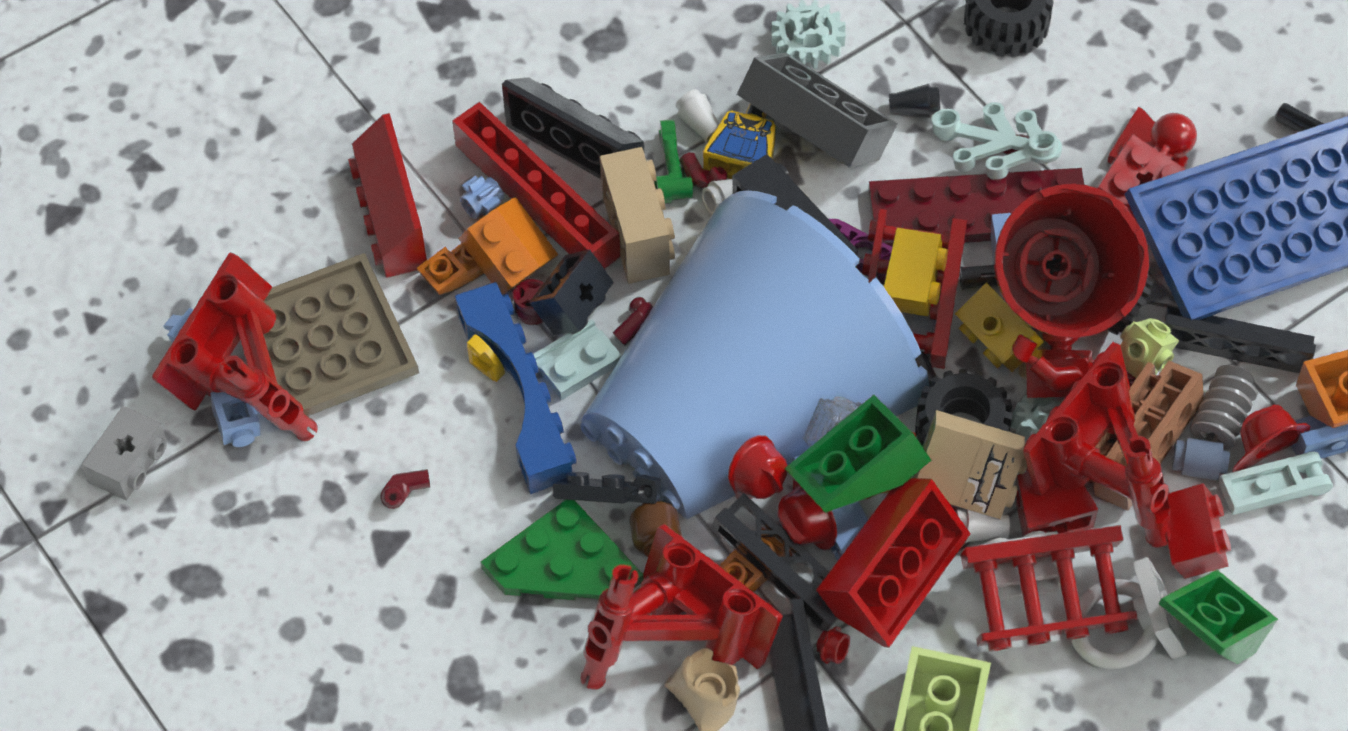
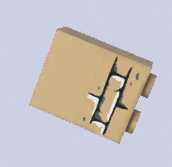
M936 410L923 446L932 461L912 478L933 479L951 505L1001 519L1005 507L1011 508L1017 493V486L1014 485L1017 474H1024L1027 468L1023 453L1025 438L1024 436Z

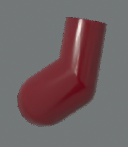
M693 152L686 153L679 159L686 176L691 177L694 187L704 189L708 187L711 181L727 180L728 175L723 167L719 166L717 168L713 166L710 170L703 169Z
M636 297L630 302L628 309L632 314L612 332L624 346L634 338L653 308L651 302H646L643 297Z
M428 469L394 474L381 492L380 499L382 504L389 509H395L404 503L412 490L431 488Z

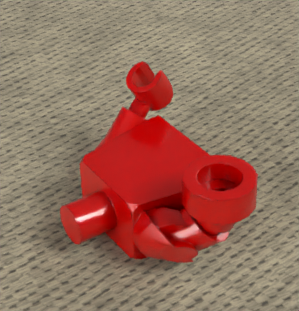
M1042 332V339L1050 345L1051 350H1035L1038 345L1036 342L1021 334L1017 336L1012 345V351L1015 357L1026 362L1027 398L1067 397L1073 384L1078 379L1084 377L1094 362L1092 351L1072 349V345L1080 337L1064 338Z

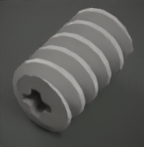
M1222 365L1217 368L1214 379L1211 380L1209 390L1206 391L1203 402L1198 408V413L1194 416L1190 426V431L1195 438L1223 443V449L1234 447L1236 443L1235 437L1240 434L1241 425L1247 418L1246 413L1251 411L1252 401L1256 400L1258 395L1257 389L1253 386L1255 380L1248 370L1235 365Z

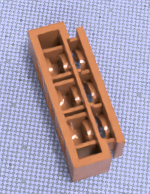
M1169 360L1159 375L1155 374V365L1148 362L1129 391L1135 415L1134 426L1138 436H1143L1149 440L1152 457L1158 460L1159 464L1165 459L1204 399L1202 374ZM1106 433L1095 447L1100 450V454L1126 466L1116 435ZM1089 479L1088 482L1094 484L1096 497L1127 511L1130 510L1132 507L1131 499Z

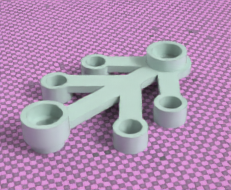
M997 102L989 103L983 108L984 122L994 126L996 131L960 123L959 113L953 109H941L932 116L933 132L940 140L950 141L958 136L984 142V144L972 148H961L954 152V167L961 172L972 170L975 167L976 160L1009 149L1018 151L1003 157L992 156L987 159L985 165L989 178L995 180L1002 179L1008 174V168L1029 161L1048 164L1057 160L1062 154L1060 140L1054 133L1041 130L1037 123L1036 113L1032 110H1022L1015 116L1016 129L1021 133H1027L1029 138L1020 137L1015 134L1005 117L1003 105Z

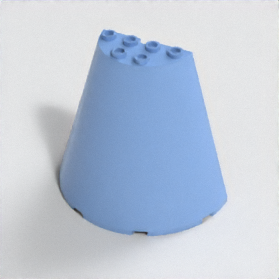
M739 191L731 194L718 205L584 414L580 425L585 436L593 442L599 441L606 448L607 453L614 462L619 465L630 464L635 468L633 471L635 479L643 474L661 478V501L671 504L686 519L735 496L728 479L729 466L735 453L748 439L757 435H766L773 442L776 450L786 459L787 465L792 463L793 457L804 453L872 395H875L895 416H898L917 407L923 388L929 386L927 370L922 366L918 368L915 360L921 354L916 339L902 313L878 279L874 278L869 283V280L855 267L859 264L857 255L824 225L794 205L787 211L775 205L777 197L763 192Z

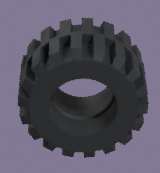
M966 0L964 12L965 31L967 36H972V42L976 46L983 45L982 50L990 53L992 50L996 52V56L1004 57V53H1009L1011 57L1019 56L1021 51L1027 54L1032 52L1033 46L1038 48L1042 44L1043 38L1047 37L1054 1ZM1009 7L1019 12H1004L997 8Z
M959 369L958 374H953L952 370L943 373V379L935 376L930 380V387L925 386L923 388L921 398L918 400L915 422L917 440L923 447L936 410L947 414L967 413L976 417L984 425L1010 432L1013 413H1011L1012 402L1011 399H1006L1007 391L1003 386L997 388L996 379L991 376L985 379L983 378L984 372L977 370L975 374L967 373L968 369Z

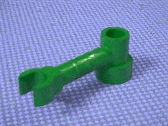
M660 120L659 140L664 152L667 175L656 176L657 180L654 181L655 189L661 188L665 204H671L672 200L692 199L691 177L682 178L677 150L675 121Z

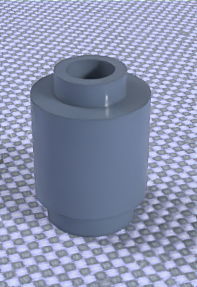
M1186 438V441L1176 440L1172 470L1181 471V475L1218 481L1220 473L1227 474L1230 452L1223 451L1224 444L1194 438Z

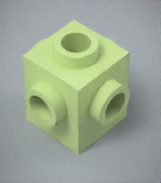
M1149 318L1139 322L1134 321L1122 332L1120 339L1123 341L1120 345L1125 367L1135 378L1139 376L1148 362L1155 365V374H1157L1158 371L1164 368L1168 360H1173L1174 353L1172 351L1179 340L1170 334L1171 331L1166 324L1157 319Z

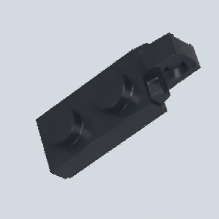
M587 472L567 473V478L553 483V497L555 499L619 504L627 502L655 504L661 501V478L643 474L631 482L625 481V476L618 474L603 475L602 479H590V474Z

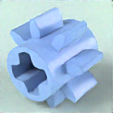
M474 176L462 185L466 192L460 197V202L467 214L473 219H477L479 216L483 218L499 207L498 204L505 197L501 187L493 178L488 177L484 180L482 176L479 178Z

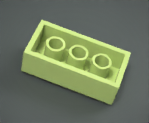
M912 646L894 731H977L991 663Z

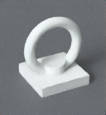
M1148 557L1133 562L1139 584L1130 580L1115 579L1118 595L1133 598L1138 619L1144 630L1142 637L1134 646L1119 653L1099 651L1091 645L1087 637L1071 640L1075 650L1087 662L1105 669L1129 667L1145 658L1152 651L1158 639L1172 660L1187 655L1176 618L1158 604L1162 597L1168 595V591ZM1100 583L1090 587L1079 597L1083 618H1086L1092 606L1102 599Z

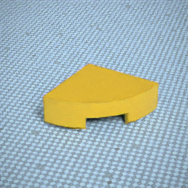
M475 334L467 342L469 363L492 381L497 382L505 375L503 365L493 350Z

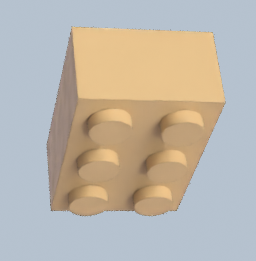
M642 147L600 156L602 198L610 225L619 232L620 259L627 283L630 284L670 275V260L675 259L672 243L675 235L671 219L664 218L662 211L666 209L661 188L655 189L653 181H656L657 178L653 161H646Z

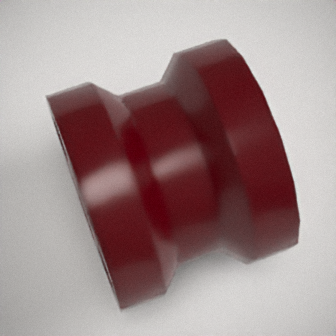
M524 280L515 287L513 292L515 315L518 320L527 325L543 323L533 307L526 305L543 285V282L540 280Z

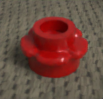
M834 626L829 631H823L816 645V650L820 653V659L826 664H829L830 661L836 664L842 663L850 648V635L843 633L838 626Z

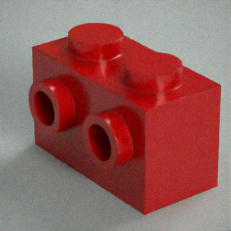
M1203 483L1168 493L1171 518L1167 524L1171 533V539L1167 541L1174 568L1184 579L1229 567L1226 552L1231 551V545L1227 532L1224 528L1221 529L1219 518L1224 516V511L1219 496L1217 494L1212 495Z

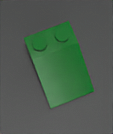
M872 395L790 463L785 470L826 513L899 487L932 460L913 432L875 395Z
M1215 570L1162 597L1158 603L1219 655L1236 664L1257 652L1278 620L1277 617L1219 570Z

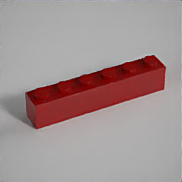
M480 101L452 120L455 146L484 174L493 178L507 196L511 199L516 197L530 217L568 254L590 249L604 269L621 257L619 232Z

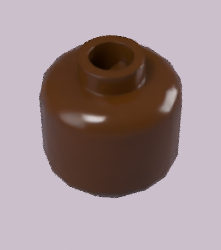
M658 501L655 504L642 503L631 513L629 518L634 548L647 557L649 556L657 528L662 524L667 525L682 536L678 512L669 503Z

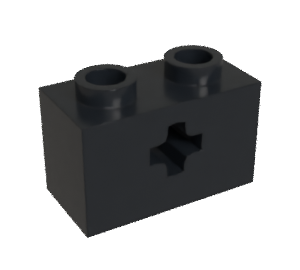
M590 249L567 254L529 303L553 335L569 332L574 334L581 331L588 324V317L596 307L605 301V294L614 281Z

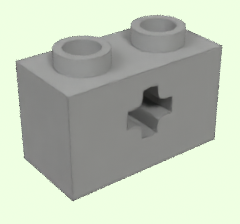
M122 406L81 464L88 483L127 501L132 492L138 490L144 483L146 472L154 460H159L165 452L167 439L161 423Z

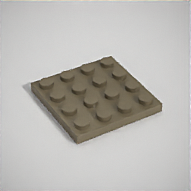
M365 253L274 286L264 301L276 314L275 324L264 335L277 383L302 404L304 414L307 416L419 374L417 362Z

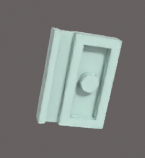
M593 319L589 320L588 324L581 331L574 334L569 332L533 354L541 375L561 400L613 370L622 357L603 331H600L595 326Z

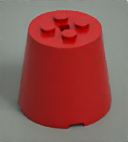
M1082 184L1052 186L1036 192L1020 203L1004 223L998 236L995 250L997 284L1013 312L1031 327L1043 333L1064 338H1078L1098 334L1125 317L1139 300L1146 284L1149 269V253L1145 235L1135 218L1127 210L1128 208L1108 192ZM1056 258L1055 264H1060V271L1054 272L1051 275L1049 273L1050 269H1046V262Z

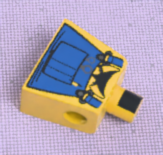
M752 104L748 105L745 114L736 111L727 112L704 148L703 169L710 170L713 166L717 168L719 166L723 167L727 172V178L732 179V175L766 154L773 159L776 135L774 121L766 119L767 114Z

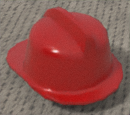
M1272 405L1251 413L1243 422L1240 431L1246 454L1235 464L1232 472L1250 468L1267 456L1287 449L1297 443L1301 433L1310 431V425L1307 423L1297 424L1292 416L1280 405Z
M757 435L748 439L733 456L729 466L728 479L737 499L743 493L750 499H767L775 493L780 494L784 490L782 485L787 476L785 468L788 465L786 459L776 450L773 442L766 435Z
M793 479V491L781 498L777 508V516L783 529L795 543L800 545L814 543L815 546L822 550L831 549L835 545L837 538V525L833 512L825 513Z

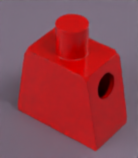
M1028 467L1024 474L1017 475L1015 481L1017 486L1015 502L1022 537L1034 531H1043L1044 533L1057 531V534L1094 528L1098 507L1085 486L1077 489H1067L1053 483L1043 496H1040L1034 491Z

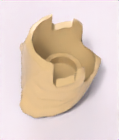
M702 648L691 656L686 657L683 663L675 670V673L665 681V687L687 708L699 731H718L728 723L735 712L740 694L736 666L713 661V652L709 648Z

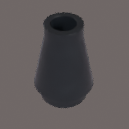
M928 83L901 92L889 93L890 114L932 118V115L940 110L939 87H930Z

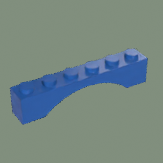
M497 282L455 295L457 315L467 340L469 341L475 334L478 335L497 355L521 392L525 405V414L522 430L516 442V453L519 468L530 494L553 487V483L567 478V473L572 472V465L577 464V460L571 443L564 444L560 434L564 433V429L558 412L551 413L548 407V403H551V397L546 383H538L535 375L539 373L536 359L532 352H525L523 344H526V338L520 322L514 324L510 315L514 314V309L509 295L501 294Z

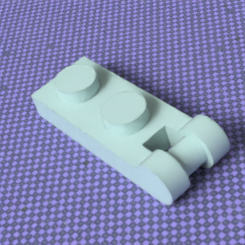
M1309 452L1220 476L1218 482L1232 515L1311 494L1319 496L1333 488L1329 475L1323 474L1321 469L1323 462L1318 452ZM1299 472L1306 473L1308 478L1302 479Z

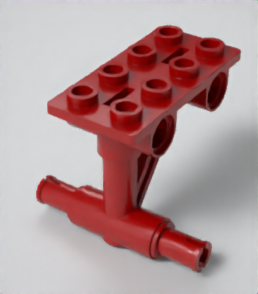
M230 252L187 321L180 329L167 353L158 364L157 369L152 375V380L186 407L194 411L197 410L206 395L211 397V392H224L251 405L280 430H290L299 440L309 441L314 435L307 430V427L317 433L318 425L312 418L304 414L302 404L277 383L264 335L273 328L276 321L274 310L264 302L272 286L238 255ZM240 340L248 366L238 356H230Z
M1112 342L1104 352L1097 355L1092 367L1084 377L1078 379L1073 384L1069 395L1064 401L1051 410L1047 421L1039 431L1027 439L1023 453L1036 494L1043 496L1053 483L1067 489H1077L1084 486L1091 479L1131 499L1135 518L1138 524L1145 530L1147 543L1155 548L1167 545L1166 539L1169 541L1171 539V533L1167 524L1171 518L1168 501L1169 487L1164 483L1158 460L1152 457L1149 440L1143 436H1138L1134 426L1135 415L1129 393L1130 385L1121 345ZM1106 433L1116 435L1126 466L1100 454V450L1095 447Z
M662 524L657 528L644 568V580L640 588L633 592L638 580V573L634 570L629 580L631 566L618 565L613 569L609 588L600 594L593 620L588 624V636L583 650L586 663L580 680L584 685L589 675L590 678L586 687L593 690L602 688L605 685L609 667L613 666L618 660L623 641L708 640L705 648L712 650L713 661L733 665L743 658L756 669H760L766 662L782 615L769 603L743 585L742 582L735 579L713 562L712 559L687 542L681 535L677 534L667 525Z

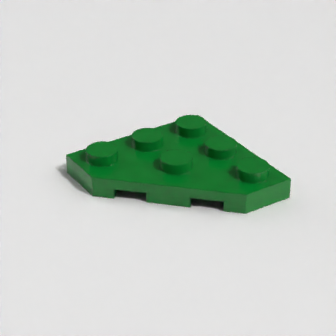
M564 500L480 561L481 569L504 595L521 596V593L542 594L544 598L575 600V597L599 600L600 594L609 588L612 571L618 565L632 567L628 577L629 580L631 573L634 570L637 571L638 580L634 588L644 580L643 573L575 500Z

